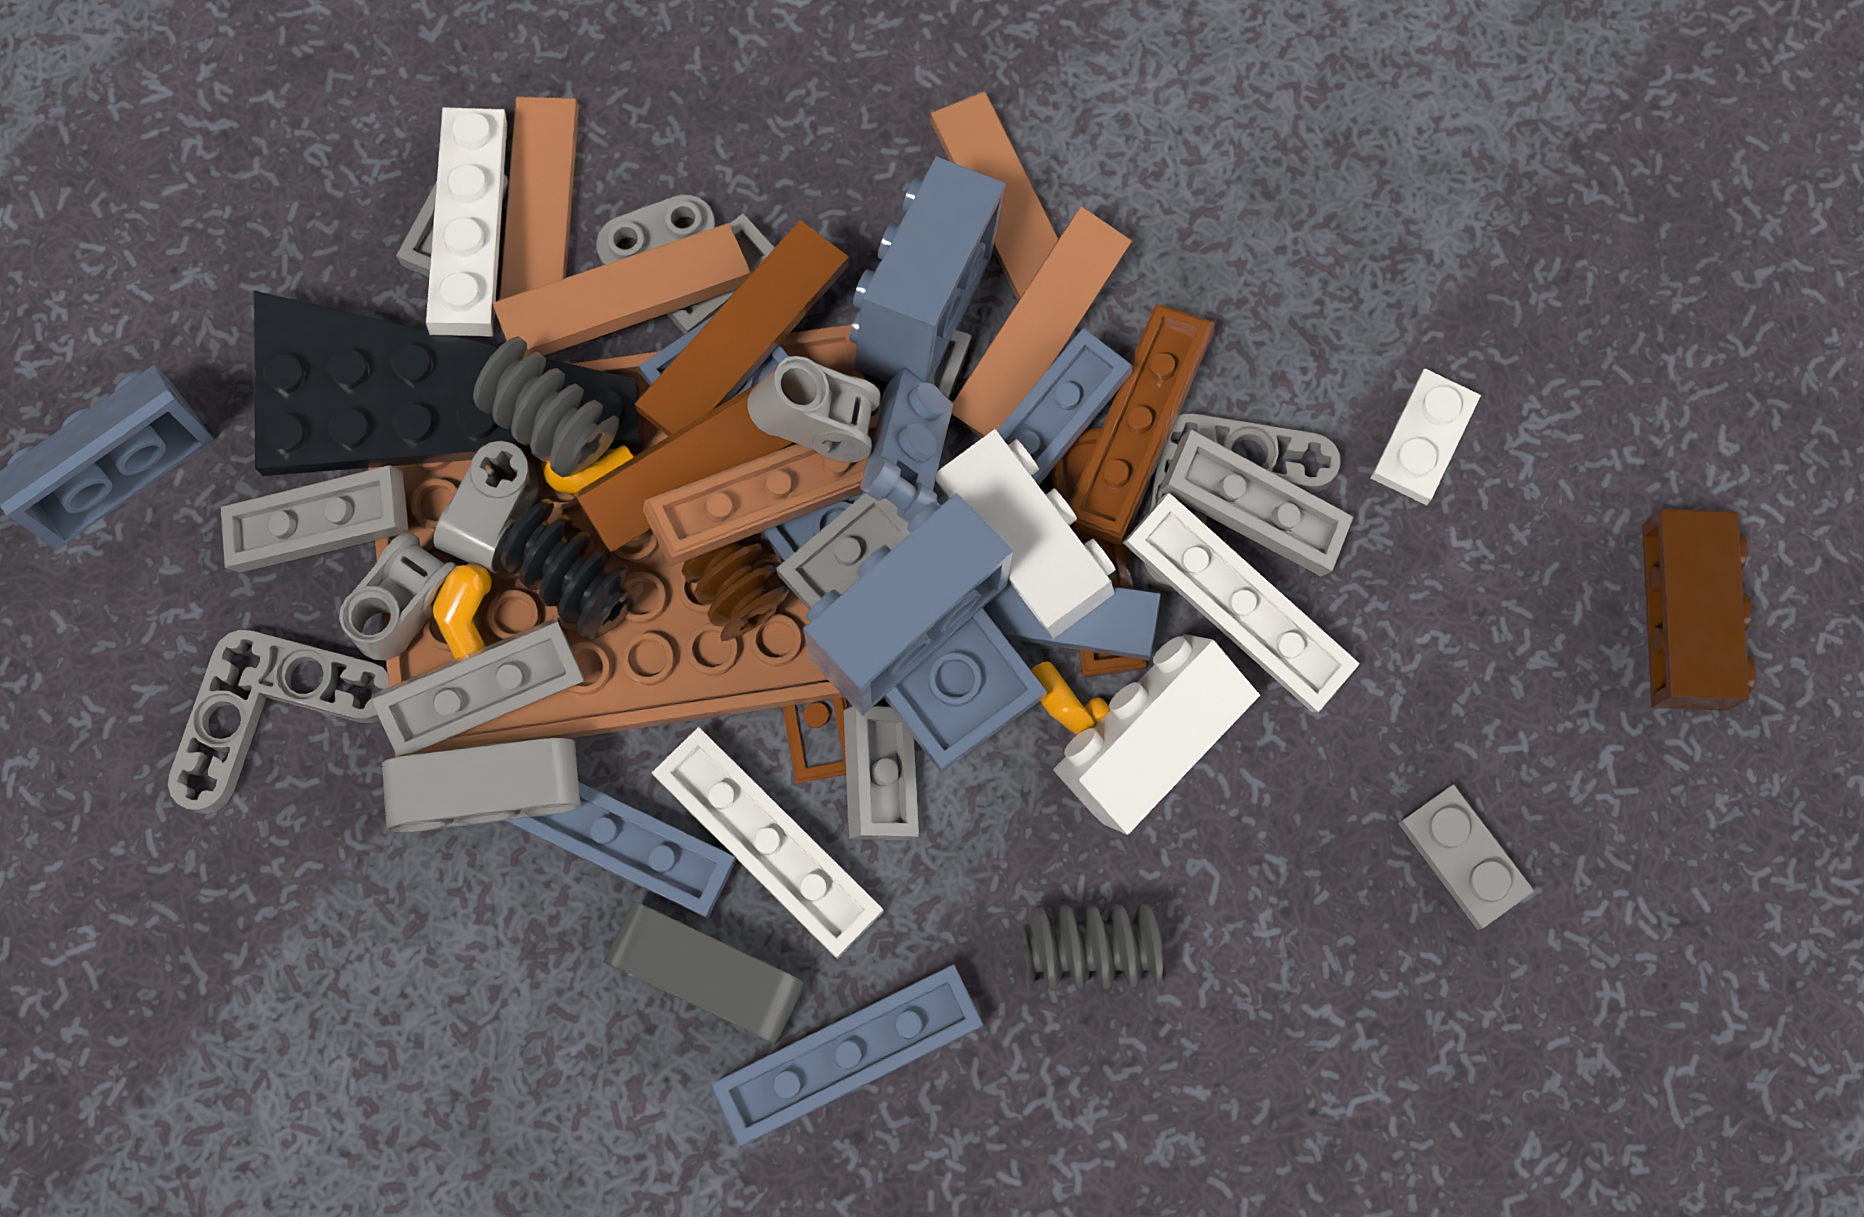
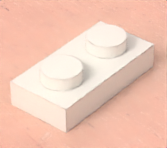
M1424 369L1375 467L1371 479L1428 505L1481 395Z

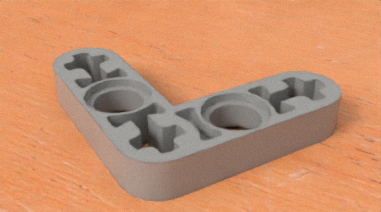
M1193 413L1180 414L1154 472L1148 513L1164 494L1159 489L1166 475L1165 467L1169 468L1178 446L1176 443H1171V439H1180L1183 430H1193L1232 451V446L1239 441L1250 440L1256 442L1265 453V463L1261 466L1262 468L1308 493L1320 492L1330 485L1341 465L1340 453L1331 440L1317 433ZM1278 444L1287 446L1283 455L1284 458L1302 459L1306 450H1312L1316 452L1317 462L1326 464V468H1319L1315 477L1305 475L1304 465L1287 461L1282 466L1281 473L1272 471L1279 455ZM1195 510L1193 515L1206 525L1207 516ZM1141 560L1142 572L1146 580L1154 588L1165 592L1176 591Z
M237 630L228 633L218 642L213 651L169 773L168 787L171 797L178 805L195 813L208 814L219 810L228 803L235 790L266 698L360 723L380 721L371 700L366 703L364 709H359L360 701L350 693L336 690L338 668H346L340 675V678L346 683L366 686L369 678L375 677L374 685L380 690L389 687L387 671L372 662L251 630ZM252 645V653L260 658V663L257 668L246 667L238 684L244 690L251 691L248 699L244 700L230 691H219L220 684L223 681L232 687L235 686L239 669L230 663L233 654H244L248 646ZM307 661L320 663L324 672L320 686L307 694L296 693L292 689L290 682L294 669ZM335 691V702H327ZM225 705L236 706L241 715L240 726L237 731L230 737L215 739L210 734L208 727L211 715L219 707ZM203 743L216 751L229 752L225 762L215 756L212 757L208 775L217 780L216 787L213 792L208 790L202 791L198 800H194L195 790L187 786V780L191 774L195 776L202 775L209 759L207 755L197 752L199 744Z

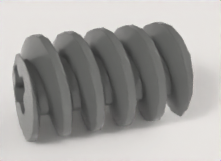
M519 336L511 338L495 351L481 370L474 388L473 399L475 406L486 414L492 413L495 423L506 430L511 429L514 439L523 445H530L532 454L542 461H549L551 470L559 476L569 477L585 470L597 461L611 445L619 427V418L612 416L598 426L596 423L602 414L603 405L596 400H592L578 409L584 395V389L577 384H573L559 393L565 381V374L558 368H554L542 375L546 366V358L538 352L524 358L527 351V342Z
M1149 904L1138 906L1133 923L1130 922L1123 905H1114L1111 908L1106 924H1104L1096 905L1085 907L1080 924H1077L1070 906L1062 905L1059 907L1053 925H1050L1043 906L1033 907L1028 923L1024 925L1025 991H1031L1037 972H1043L1050 991H1057L1064 971L1070 972L1077 990H1084L1090 971L1097 972L1103 990L1111 989L1116 971L1124 972L1130 990L1137 989L1143 970H1150L1156 988H1161L1163 973L1161 933L1154 912Z

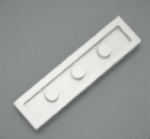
M443 108L426 316V324L430 335L493 336L495 312L492 303L496 302L507 120L504 109Z
M1170 493L1165 494L1123 541V544L1311 712H1319L1360 664Z
M699 727L652 772L654 777L836 959L884 912Z

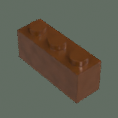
M1661 509L1642 525L1651 708L1728 711L1750 699L1749 693L1754 687L1756 677L1754 661L1751 656L1747 655L1745 631L1750 625L1752 608L1749 596L1743 594L1742 569L1747 560L1748 546L1745 535L1739 533L1738 512Z

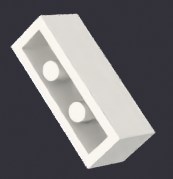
M994 429L938 470L935 481L948 500L957 493L1013 550L1008 581L1050 637L1054 639L1115 594L1108 575L1116 569L1094 539L1083 545L1069 527L1077 518L1059 492L1054 488L1045 495L1031 477L1039 468L1024 446L1017 439L1007 445L996 429Z
M1183 634L1164 644L1153 658V667L1138 682L1125 686L1112 698L1109 704L1110 711L1094 728L1082 731L1070 741L1064 752L1066 757L1053 769L1089 811L1104 825L1128 835L1260 696L1212 639Z

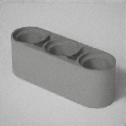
M537 739L402 756L382 762L386 829L391 832H417L560 814L580 808L575 741L572 739Z

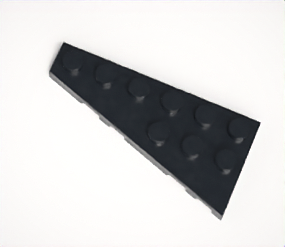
M253 290L255 469L262 476L472 460L480 448L488 443L497 441L513 443L523 451L525 456L533 455L530 445H523L513 438L511 429L506 430L494 422L492 413L486 414L475 406L473 394L476 381L489 358L499 347L449 335H430L427 330ZM546 358V366L542 375L554 368H558L565 374V381L559 393L573 384H577L584 389V395L578 409L592 400H596L603 405L602 414L596 423L598 426L612 416L619 418L616 436L608 449H617L623 444L627 448L642 447L640 413L637 412L635 403L639 399V387L636 379Z

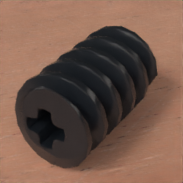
M549 498L543 499L530 508L509 531L501 553V565L510 574L520 573V582L528 590L539 589V598L547 607L558 606V615L564 622H578V633L585 640H594L615 628L637 602L644 584L639 583L629 590L624 589L623 585L630 573L629 567L623 564L607 574L604 568L610 559V551L607 548H602L590 557L586 556L585 552L591 543L592 536L587 531H584L569 541L566 536L572 527V518L568 515H563L549 524L547 520L552 514L554 503Z

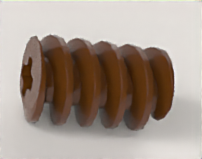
M740 540L684 561L681 571L687 582L697 584L694 591L700 604L711 605L707 613L711 624L718 627L725 626L720 635L722 641L734 639L757 627L772 616L777 610L776 607L789 595L786 587H778L768 591L764 588V585L776 573L773 565H766L756 569L752 568L751 563L763 552L760 543L740 548L738 544Z

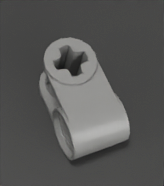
M793 356L779 363L751 390L748 397V412L755 425L769 435L778 436L813 449L828 459L839 462H859L867 459L871 453L872 442L867 436L871 412L879 406L881 396L878 388L864 379L846 376L816 364L805 357ZM783 392L787 393L788 396L792 399V401H790V400L784 395Z
M497 441L488 443L478 450L454 498L448 503L440 516L434 533L435 548L469 563L482 565L491 573L497 574L503 569L501 553L504 548L505 539L512 527L533 507L541 490L540 475L527 460L520 448L513 443ZM486 465L489 467L487 471L485 470ZM514 471L517 473L513 482L504 479L499 484L495 482L499 474L510 476Z
M409 531L401 533L390 542L380 555L376 565L355 590L346 597L340 609L339 619L342 629L365 656L374 660H389L399 656L407 649L409 643L433 616V604L447 575L458 565L453 562L442 563L420 547V538ZM378 613L391 614L390 622L383 631L374 635L363 634V627L371 616Z

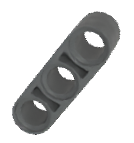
M634 901L603 961L611 967L630 974L655 988L695 1005L777 1045L805 985V982L778 968Z

